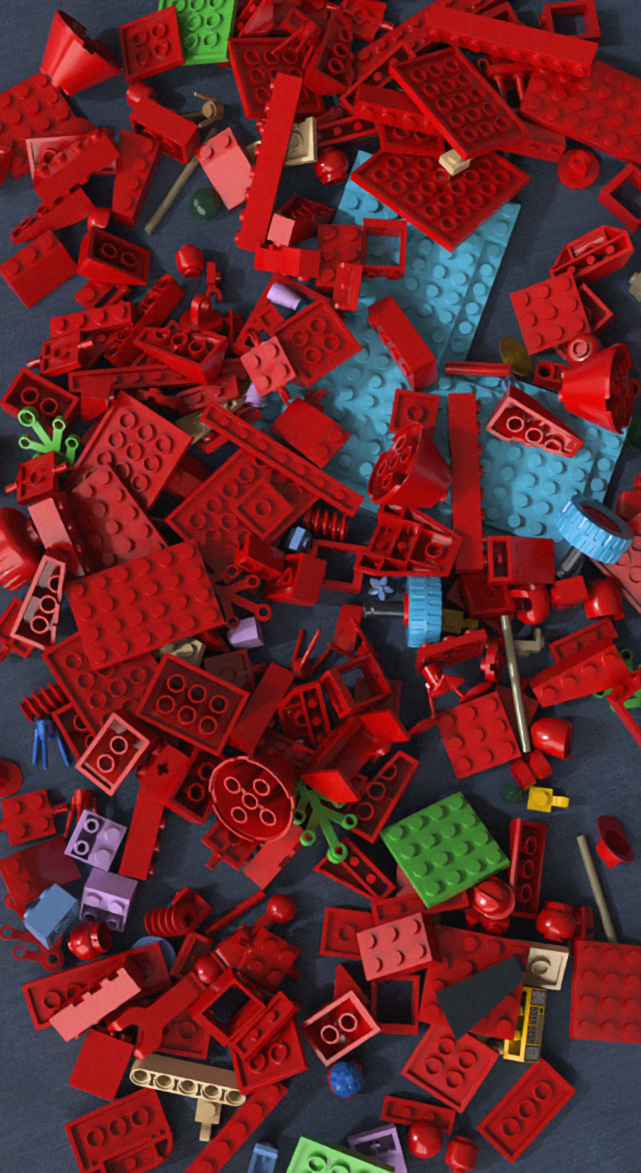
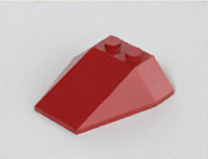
M381 504L377 513V527L367 549H361L353 570L373 576L449 577L464 537L415 507Z

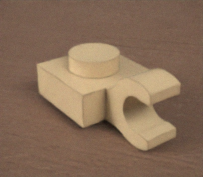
M452 149L440 156L439 163L454 176L469 167L471 159L464 161Z
M198 1098L195 1121L202 1122L200 1141L209 1142L212 1123L219 1124L222 1103Z

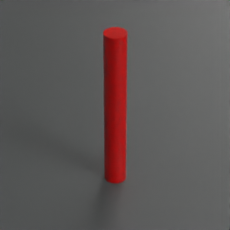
M260 889L204 928L205 934L208 937L267 897L263 890Z

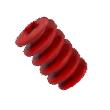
M311 506L305 512L302 528L305 526L308 532L314 528L315 535H318L322 530L324 538L331 533L332 540H335L340 535V542H344L350 520L347 521L346 514H343L338 519L337 511L332 516H329V509H326L321 514L320 507H317L312 512Z
M57 680V685H53L50 681L47 682L48 690L39 686L40 694L32 690L31 699L24 694L23 703L17 700L25 717L31 723L35 722L34 715L40 719L43 718L42 710L47 714H51V706L58 710L60 708L59 701L63 705L68 704L67 696Z
M191 904L151 909L147 912L144 919L146 931L150 936L162 938L188 935L194 931L197 925L196 909Z

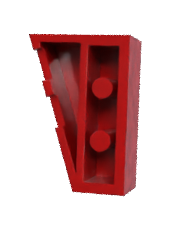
M256 243L254 270L273 273L276 271L290 279L310 282L311 278H319L321 251L299 246L279 247L274 244Z
M293 823L289 831L279 840L271 843L262 841L258 846L261 850L255 856L252 854L243 864L245 868L242 871L264 890L303 846L300 836L305 830ZM304 835L305 840L307 841L310 836Z
M349 834L340 842L348 850V855L343 862L333 863L326 856L313 869L372 901L385 899L397 887V883ZM335 848L336 853L342 855V850Z

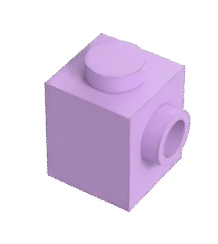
M255 617L239 620L238 628L235 630L229 629L227 632L228 642L236 650L264 645L261 624ZM237 621L228 624L231 627H235L237 625Z

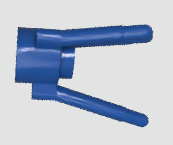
M55 720L36 722L37 729L34 730L35 741L32 764H37L39 743L42 741L43 768L45 770L48 769L47 741L53 740L55 735L65 764L70 766V761L60 735V729L58 726H55Z

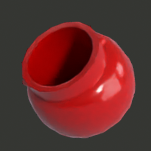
M328 147L319 151L317 162L313 163L316 177L321 180L323 186L338 184L349 178L347 172L349 170V160L343 151L336 150L335 147Z
M580 333L569 341L566 348V356L569 363L574 365L604 350L601 340L595 335Z
M544 902L543 909L537 915L536 928L540 934L544 935L543 939L545 941L562 944L563 940L572 937L576 929V919L573 916L574 908L562 903Z
M80 921L73 927L68 937L70 951L85 961L99 958L104 952L109 951L112 945L111 932L104 921Z

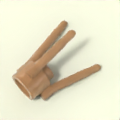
M194 92L195 96L208 100V102L203 105L201 112L181 115L185 119L201 116L207 117V120L198 124V127L202 128L216 120L223 119L224 106L222 102L217 101L216 96Z

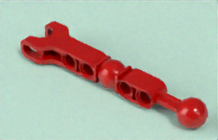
M284 893L272 896L268 901L266 913L249 927L246 923L238 927L210 951V955L199 958L194 964L193 971L189 969L183 974L185 977L182 979L178 978L147 1005H128L112 1019L110 1026L115 1031H121L131 1024L139 1025L143 1028V1038L134 1048V1056L137 1060L144 1059L160 1046L164 1026L207 989L205 986H210L223 974V971L225 972L229 967L233 968L238 964L244 952L243 949L234 945V941L237 940L238 936L250 942L262 926L269 929L274 923H287L294 917L296 904L293 898Z

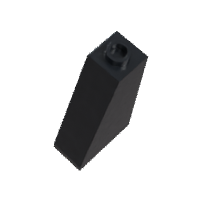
M511 954L434 991L456 1040L463 1037L525 980L523 972L527 970L520 957L516 959Z

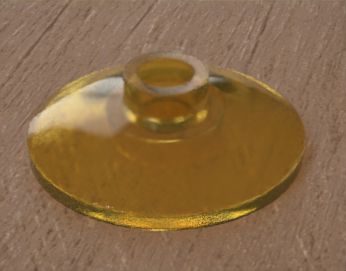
M512 337L502 338L499 342V351L503 363H509L511 370L518 375L525 376L529 374L532 369V363L526 349Z

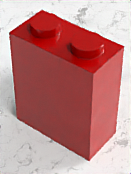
M97 1024V1027H90L68 1085L113 1102L116 1099L136 1043L132 1041L133 1037L124 1033H119V1036H111L110 1032L107 1031V1027L101 1024Z

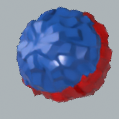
M355 1059L352 1062L334 1061L332 1063L333 1067L329 1069L327 1074L330 1089L335 1095L337 1094L346 1099L355 1097L358 1092H361L365 1084V1074H363L362 1065Z

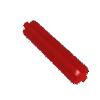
M449 360L445 363L446 374L508 377L511 372L509 363Z

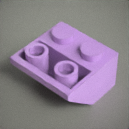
M84 809L64 853L108 871L127 827Z
M93 867L84 886L79 919L95 920L97 922L104 921L109 929L123 933L135 898L138 881Z
M394 1123L348 1136L351 1150L395 1167L394 1173H407Z

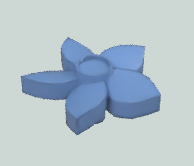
M511 367L510 376L495 377L496 380L502 381L504 390H507L512 382L517 383L513 367Z
M384 576L381 580L377 577L370 578V583L373 587H371L368 594L375 595L378 593L379 598L384 600L386 593L395 591L391 586L387 585V576Z

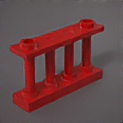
M525 62L490 65L484 74V78L488 83L493 82L496 84L497 93L507 104L508 99L504 81L513 80L516 83L521 105L526 91L524 79L531 77L534 66ZM519 108L512 109L521 120H527V118L517 114Z

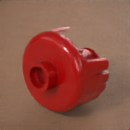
M13 507L0 508V585L5 584L3 588L9 591H17L33 581L46 549L32 517L29 519Z

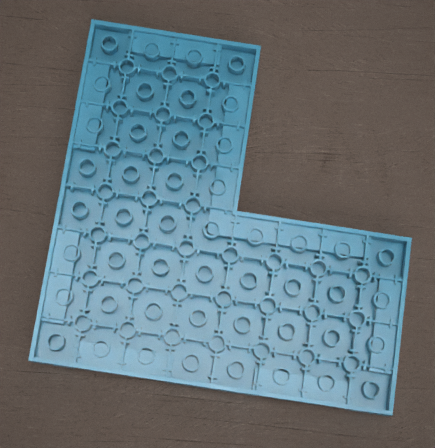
M359 150L351 173L373 155ZM350 173L345 186V192L332 224L360 225L363 230V218L405 219L350 180ZM510 201L507 202L452 253L407 221L404 279L389 280L384 277L367 279L365 276H362L357 311H345L347 318L344 324L361 345L362 351L308 388L305 386L303 389L290 382L286 389L292 399L287 402H293L297 396L304 400L305 395L311 390H314V393L324 389L328 391L327 395L323 396L318 403L324 406L323 414L334 420L351 436L322 471L364 497L365 499L360 507L378 513L381 504H375L369 500L371 496L367 494L368 482L382 451L387 452L394 443L391 439L395 434H389L395 389L413 391L390 355V352L380 341L375 328L372 329L367 321L369 316L368 307L391 295L436 358L438 382L422 390L421 393L440 395L433 442L448 466V394L476 393V400L480 401V413L476 415L477 422H481V435H477L478 443L482 444V456L478 458L479 465L483 466V478H479L480 487H484V500H480L481 509H485V522H481L482 531H486V539L488 536H521L553 539L556 569L572 546L555 526L557 515L573 495H582L602 504L628 428L622 429L624 431L623 434H614L565 411L564 403L559 402L558 394L516 380L517 383L512 382L511 384L530 395L584 439L583 445L572 458H567L545 452L542 448L523 446V443L515 441L506 442L484 429L498 401L506 392L502 387V381L496 380V376L446 374L445 363L448 360L465 361L521 205ZM368 236L366 265L399 266L400 238ZM311 278L306 287L316 291V278ZM302 298L296 314L310 305L311 302ZM274 391L266 395V403H263L262 408H260L263 417L253 423L252 426L258 430L264 428L276 442L291 450L268 430L287 408L278 391ZM449 483L447 488L448 496L442 503L438 501L430 509L423 507L415 508L452 530ZM583 562L576 572L571 575V578L579 576Z

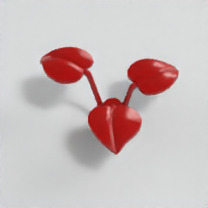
M437 662L427 665L421 672L427 681L425 687L428 692L431 715L413 726L408 731L409 735L416 736L422 734L438 722L433 698L440 697L446 692L454 690L462 697L459 703L463 704L481 697L493 685V682H483L474 686L468 692H461L457 687L465 682L464 677L444 674Z

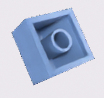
M56 883L51 888L47 887L40 896V902L35 907L31 906L27 910L23 920L25 927L49 950L80 913L78 901Z

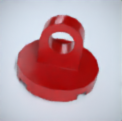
M570 149L562 154L557 164V176L565 187L571 190H584L594 184L598 178L600 166L593 153L586 149Z
M197 294L192 300L191 309L180 316L181 330L190 329L191 333H202V330H207L218 334L223 329V316L218 311L212 309L210 297Z

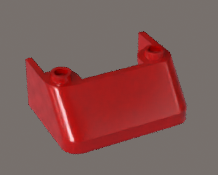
M392 709L352 714L338 724L299 769L298 775L303 782L334 803L360 801L361 796L350 782L371 756H383L390 751V746L394 742L409 741L411 736Z

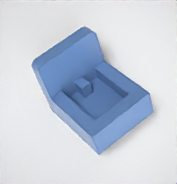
M297 527V529L292 528L284 548L297 554L306 553L313 535L306 529Z
M256 1143L247 1173H273L279 1150L275 1149L270 1143Z

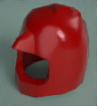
M598 578L586 585L588 598L583 604L588 620H602L608 616L611 620H622L625 617L620 596L621 592L612 581Z
M546 584L521 585L509 591L516 609V617L520 621L530 626H536L546 619L550 612L551 604Z
M542 717L532 724L528 733L534 748H537L542 754L553 755L565 760L571 757L572 722L558 717Z

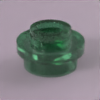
M505 784L499 791L502 800L506 803H519L522 799V791L512 784Z

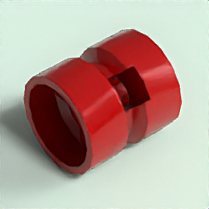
M537 748L526 754L525 760L518 759L508 765L516 782L524 791L535 785L536 779L542 780L552 774L550 765Z

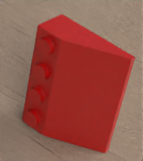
M164 652L134 716L219 757L250 693L168 652Z

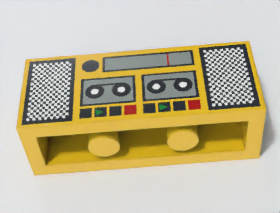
M523 986L514 1041L505 1039L504 1059L539 1063L546 989Z

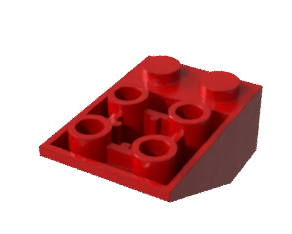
M521 536L487 537L485 552L487 553V586L548 585L555 583L553 539Z

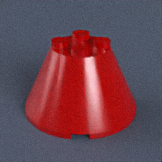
M57 9L53 16L42 65L39 67V70L44 75L52 78L50 83L58 90L63 88V91L72 98L75 94L120 75L124 68L112 52L98 38L95 40L90 38L85 32L87 28L63 10Z
M616 343L568 368L562 369L561 379L563 386L562 389H559L558 398L559 402L564 403L565 411L614 434L624 433L622 429L628 428L631 419L634 396V380H629L628 368H632V361L627 346L624 343Z
M417 421L410 422L393 436L391 440L394 443L387 452L383 450L379 456L368 482L367 494L371 496L369 500L375 504L430 509L438 501L442 503L447 498L449 493L447 488L453 480L455 472L450 469L425 427Z
M277 751L268 754L228 758L214 769L209 780V792H212L214 800L212 804L213 809L223 824L237 836L251 842L255 840L265 841V843L275 842L282 838L293 824L298 778L300 777L298 775L299 770Z

